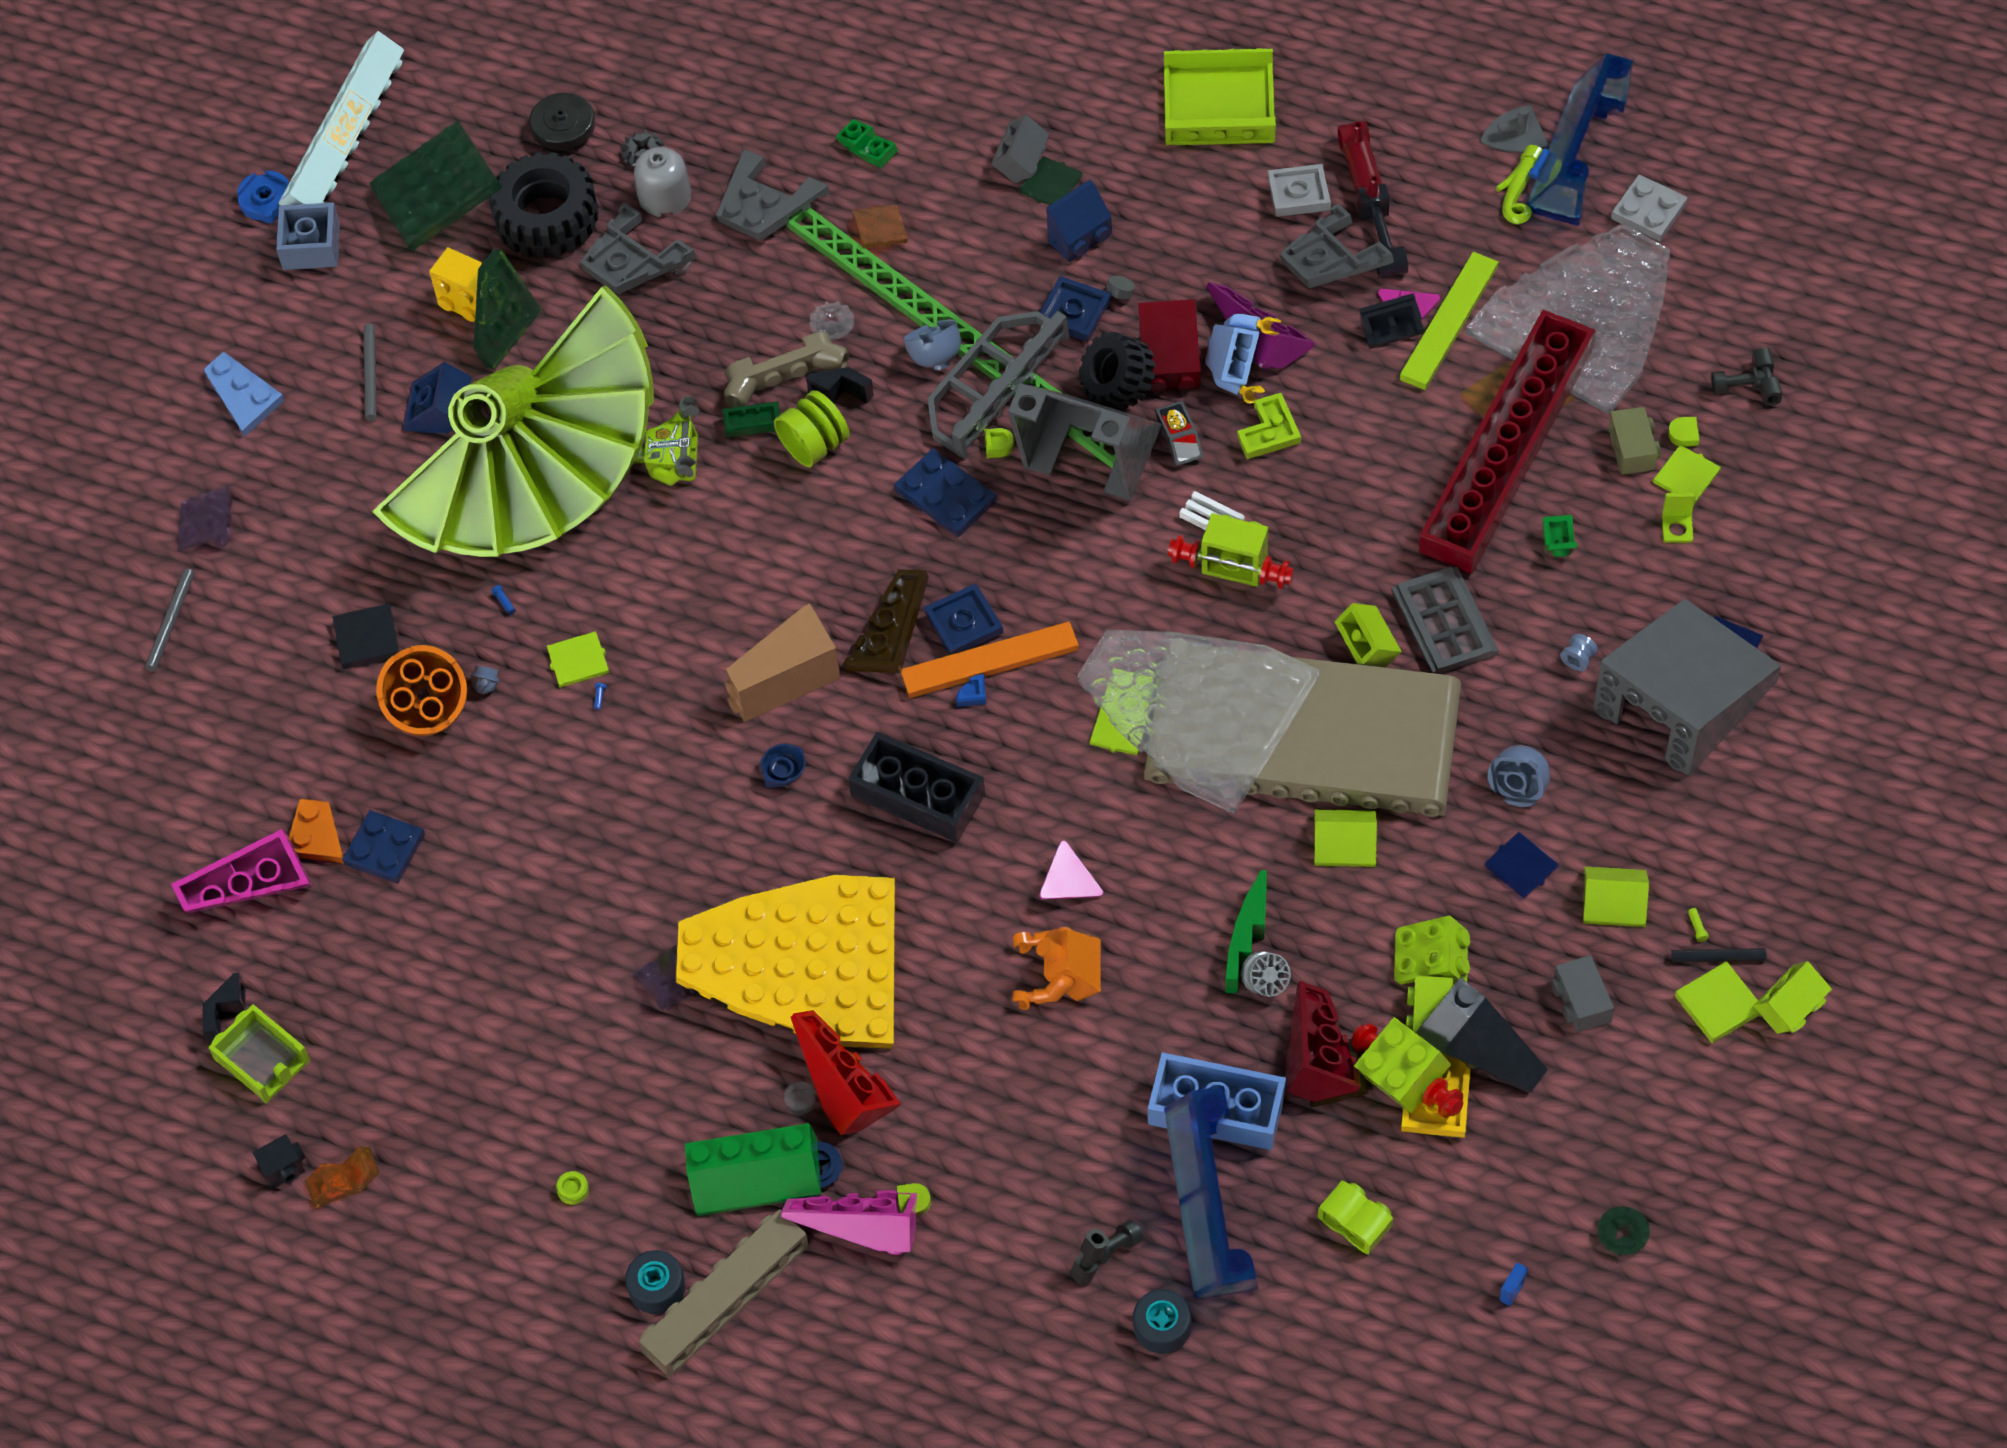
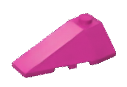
M897 1190L876 1191V1197L859 1198L857 1193L846 1194L847 1197L840 1198L838 1201H831V1198L827 1196L787 1199L782 1210V1218L877 1251H887V1253L892 1255H901L911 1251L915 1240L918 1193H897ZM898 1194H911L905 1212L900 1213Z

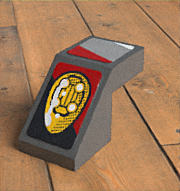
M1183 401L1154 409L1158 423H1161L1162 437H1167L1174 465H1180L1204 457L1196 428Z

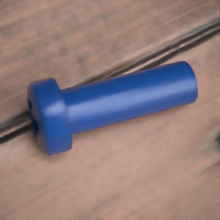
M604 683L595 684L594 709H601L603 692L607 688Z

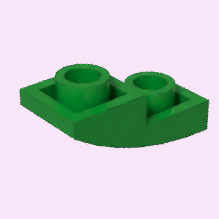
M854 119L836 135V139L848 150L878 168H882L898 152L895 143L875 135L873 127Z

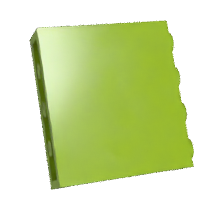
M1273 49L1164 51L1166 145L1275 143Z

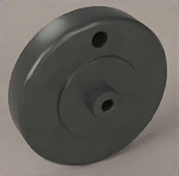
M561 92L541 99L531 110L529 124L534 139L543 147L552 150H569L580 146L590 138L595 128V116L592 106L585 98L574 93Z

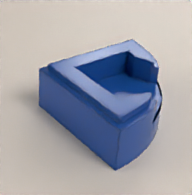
M979 674L971 677L970 681L959 689L956 697L957 707L986 704L984 674Z

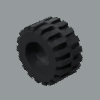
M1105 332L1101 334V337L1096 336L1092 340L1093 344H1088L1085 349L1086 354L1085 356L1082 355L1080 360L1082 361V366L1079 367V373L1081 374L1079 381L1080 385H1084L1082 390L1085 394L1089 395L1090 399L1116 408L1126 409L1129 406L1137 405L1138 399L1143 400L1146 397L1145 392L1150 391L1152 387L1150 385L1151 380L1155 377L1153 369L1156 365L1155 361H1152L1154 356L1152 351L1148 350L1149 346L1141 340L1117 332Z

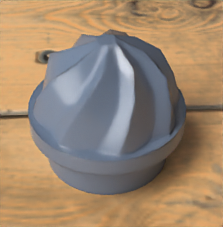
M475 665L474 673L470 674L471 685L474 690L479 694H487L494 691L500 680L497 678L499 670Z

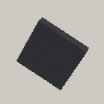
M390 603L332 616L343 670L388 660L391 656L400 652Z

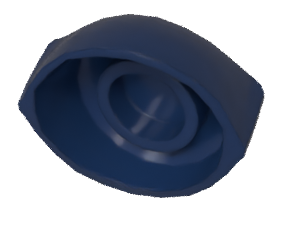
M778 744L769 748L764 753L761 759V769L767 788L784 787L798 781L805 770L806 761L801 747L791 744Z

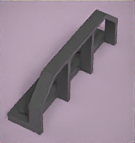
M1038 311L997 317L929 395L928 406L933 440L965 460L968 457L967 448L995 416L999 419L1003 416L1002 408L1015 394L1019 384H1023L1026 380L1032 382L1035 379L1034 370L1061 339L1067 342L1070 338L1067 317L1059 311L1052 318H1048ZM1039 324L1041 326L1039 333L1025 343L1023 351L1016 359L990 344L1001 329ZM982 351L1006 366L1005 372L999 379L991 382L984 396L958 380ZM950 388H953L974 402L970 408V413L964 420H959L953 427L952 439L938 431L935 405Z

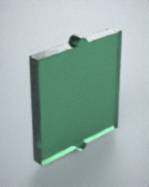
M1042 156L1037 163V171L1031 178L1025 180L1019 189V193L1035 199L1037 203L1042 202L1050 206L1074 189L1082 177V172L1066 166L1065 162L1059 163Z

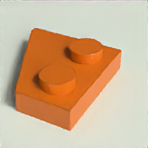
M299 799L289 834V839L298 857L344 863L342 860L344 856L329 802Z

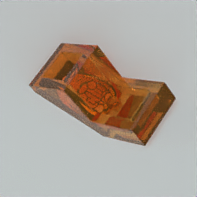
M359 1146L343 1164L322 1163L305 1180L314 1207L320 1208L362 1191L379 1174V1170L370 1147Z

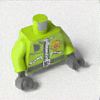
M684 396L680 401L679 410L671 419L655 428L648 429L646 431L645 446H642L639 456L633 464L645 463L650 477L669 486L674 485L680 480L695 481L698 434L690 416H698L699 409L695 407L698 401L690 396Z

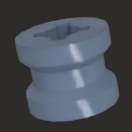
M1574 634L1569 640V647H1565L1562 650L1560 657L1568 667L1577 671H1584L1589 665V658H1593L1598 652V647L1589 637L1582 634Z

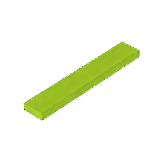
M1476 252L1471 254L1400 373L1401 381L1423 390L1427 389L1498 269L1499 261Z

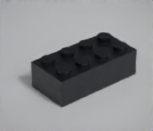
M879 732L875 733L848 778L851 797L957 843L985 797L984 777Z

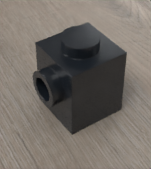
M287 1134L252 1152L271 1189L284 1183H291L300 1174L306 1172L301 1162L306 1156L299 1143L295 1142L292 1144Z

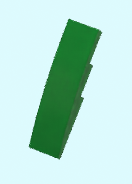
M1267 870L1259 872L1246 895L1237 917L1228 951L1225 993H1238L1239 966H1243L1244 961L1252 954V939H1265Z

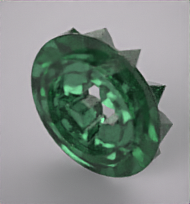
M1618 1206L1606 1211L1601 1216L1597 1227L1599 1241L1603 1243L1607 1251L1611 1250L1617 1253L1619 1257L1623 1254H1631L1633 1256L1639 1250L1644 1249L1650 1235V1228L1646 1218L1639 1211L1626 1206ZM1631 1224L1629 1230L1630 1238L1624 1235L1617 1240V1227L1623 1229Z

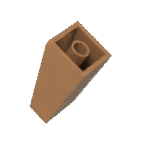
M811 604L803 606L726 669L728 681L724 684L730 696L727 699L733 713H739L743 721L746 722L840 679L836 647Z

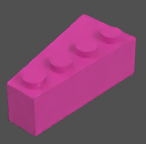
M283 829L171 884L183 910L189 914L313 886L287 833Z

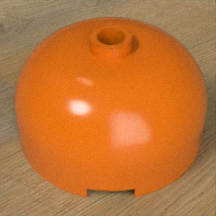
M416 645L396 653L387 660L378 676L376 694L382 713L394 727L410 735L430 736L446 730L460 717L467 700V684L461 667L451 655L433 646ZM426 690L429 693V697L420 700L418 692Z

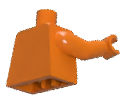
M1069 927L1035 932L1032 936L1027 932L1014 934L1013 948L1015 949L1019 946L1021 954L1029 952L1032 946H1037V954L1044 957V976L1050 982L1047 987L1037 988L1032 992L1014 990L1012 1001L1019 1002V1008L1027 1010L1031 1002H1035V1004L1057 1002L1065 993L1074 1000L1079 1001L1101 992V939L1073 931Z

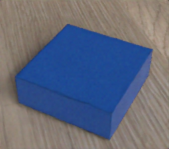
M1518 1262L1515 1264L1501 1288L1499 1301L1508 1306L1512 1305L1526 1282L1527 1267Z

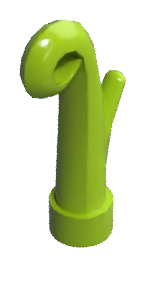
M1536 145L1526 146L1518 166L1504 181L1496 186L1498 192L1508 187L1503 201L1502 212L1504 217L1512 224H1523L1529 220L1532 214L1531 208L1528 205L1517 203L1531 179L1528 172L1533 168L1543 150Z

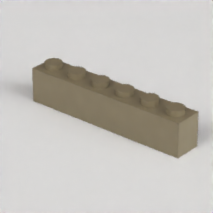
M780 1209L773 1216H766L760 1222L757 1231L750 1237L746 1236L740 1240L735 1247V1251L727 1259L719 1260L712 1268V1273L703 1281H697L680 1303L675 1302L667 1309L665 1317L656 1325H650L643 1332L639 1340L643 1354L670 1378L809 1247L806 1233L793 1221L782 1218V1211Z

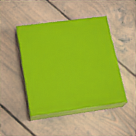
M1727 961L1675 992L1676 999L1712 1044L1761 1015L1753 1006L1758 1000Z

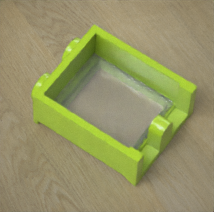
M254 1004L247 1010L239 1013L234 1023L224 1032L216 1035L208 1047L214 1060L259 1096L265 1104L311 1061L305 1047Z

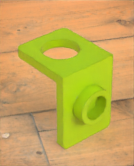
M1694 493L1665 494L1662 510L1663 541L1665 543L1693 542L1692 512L1695 502ZM1679 523L1686 528V532L1683 535L1677 536L1670 532L1669 527L1672 524Z

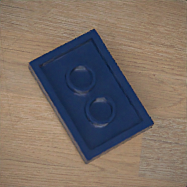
M934 448L894 484V490L957 537H960L997 502V495Z

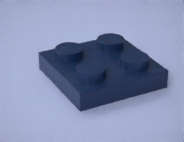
M1059 276L1040 313L1048 318H1052L1059 311L1067 317L1069 336L1089 342L1111 301V293Z
M976 583L924 607L926 617L949 655L966 651L1003 633L1002 624Z
M369 810L342 859L344 865L399 884L425 836L424 829Z

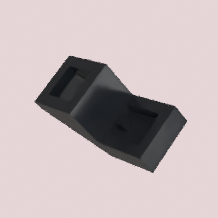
M850 367L810 373L806 377L808 393L819 391L831 400L833 404L844 391L865 403H868L874 396L872 379Z
M233 973L203 1003V1034L209 1046L215 1036L222 1032V1016L238 1015L246 1010V986L240 973Z

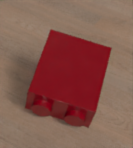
M1195 299L1138 303L1139 340L1149 346L1148 350H1151L1154 355L1152 361H1155L1156 365L1153 369L1155 377L1151 380L1150 385L1152 387L1150 391L1162 392L1164 390L1200 388V358Z

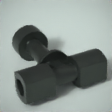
M1760 348L1753 351V367H1751L1750 373L1726 376L1724 370L1711 372L1710 379L1713 394L1726 393L1727 387L1751 384L1753 390L1760 389L1764 405L1771 406L1781 403L1783 393L1779 379L1772 375L1774 361L1771 350L1769 348Z
M1127 1220L1116 1227V1235L1109 1239L1098 1228L1088 1231L1080 1247L1082 1254L1076 1257L1069 1275L1079 1286L1089 1284L1097 1271L1098 1262L1102 1264L1108 1262L1110 1253L1121 1246L1130 1249L1142 1242L1143 1234L1139 1225L1133 1220Z

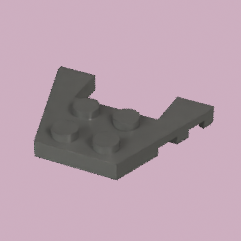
M744 149L716 214L720 223L762 241L787 224L790 216L799 210L804 212L811 207L810 203L819 196L823 199L830 193L828 185L810 177L803 182L792 196L754 181V178L766 166L764 157Z
M624 202L618 209V216L615 220L611 219L606 225L607 231L602 238L596 239L580 261L583 271L619 295L694 260L696 254L691 247L677 239L661 253L654 255L628 237L626 234L643 220L638 211Z
M1339 203L1331 208V214L1327 218L1321 217L1315 222V228L1309 234H1301L1280 253L1282 263L1308 288L1389 265L1394 262L1392 253L1380 242L1353 255L1332 235L1352 224L1351 215Z

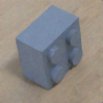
M334 202L279 206L276 251L282 269L338 267L340 221Z

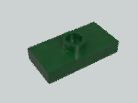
M779 401L722 409L726 438L775 431L774 420L780 415Z

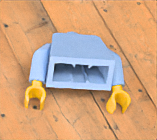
M1235 314L1228 318L1224 325L1215 324L1213 327L1212 335L1207 342L1208 350L1205 364L1212 371L1215 384L1218 387L1238 396L1242 394L1244 401L1251 404L1254 403V400H1257L1254 397V392H1265L1261 386L1245 387L1259 336L1258 330L1261 329L1265 334L1276 336L1280 333L1273 332L1271 325L1273 322H1282L1272 317H1265L1263 320H1260V317Z

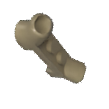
M817 332L802 337V348L753 365L750 357L730 364L724 373L729 383L724 391V398L731 407L747 406L756 391L767 387H774L781 382L801 377L819 368L825 370L845 368L849 360L846 347L833 344L828 333Z

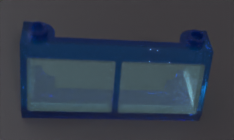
M1606 53L1575 82L1548 149L1551 153L1543 165L1538 179L1535 181L1526 204L1531 208L1532 214L1579 226L1583 217V203L1589 168L1586 163L1577 160L1576 157L1593 116L1607 119L1608 113L1614 109H1618L1622 113L1624 112L1628 102L1633 60Z
M1219 1086L1191 1091L1165 1107L1164 1112L1194 1298L1198 1300L1259 1290L1257 1273L1255 1272L1251 1255L1243 1249H1229L1211 1135L1217 1134L1219 1121L1225 1116H1230L1225 1087Z

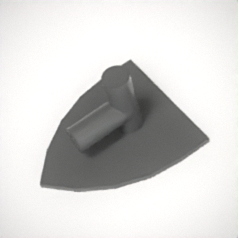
M1531 105L1522 106L1502 114L1485 129L1480 139V143L1505 152L1523 153L1527 145H1536L1542 149L1549 148V144Z

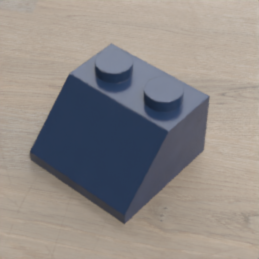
M1090 179L1046 208L1048 242L1068 262L1083 256L1090 248L1099 242H1104L1112 234V217L1095 184Z
M444 361L413 381L402 429L410 432L444 434L453 430L448 418L449 404L458 390L471 384L472 377Z

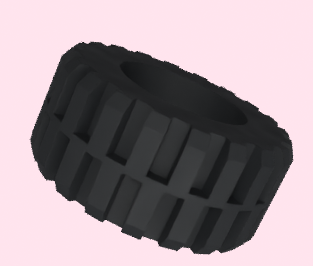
M542 152L534 153L535 156L531 157L525 155L519 158L520 161L516 163L512 161L508 164L506 171L502 170L496 177L497 182H494L491 186L489 202L496 231L499 233V237L504 244H507L514 252L518 253L521 251L523 256L531 258L532 255H535L538 259H546V256L552 255L554 258L560 257L563 252L567 251L570 253L576 250V245H582L596 227L595 223L598 221L599 213L592 178L585 171V167L578 162L574 163L572 158L565 155L559 157L558 153L552 152L549 155H543ZM556 197L565 200L562 206L549 213L532 214L523 211L529 203L539 198Z

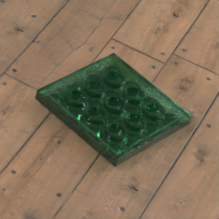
M458 120L369 182L402 238L412 251L503 188Z

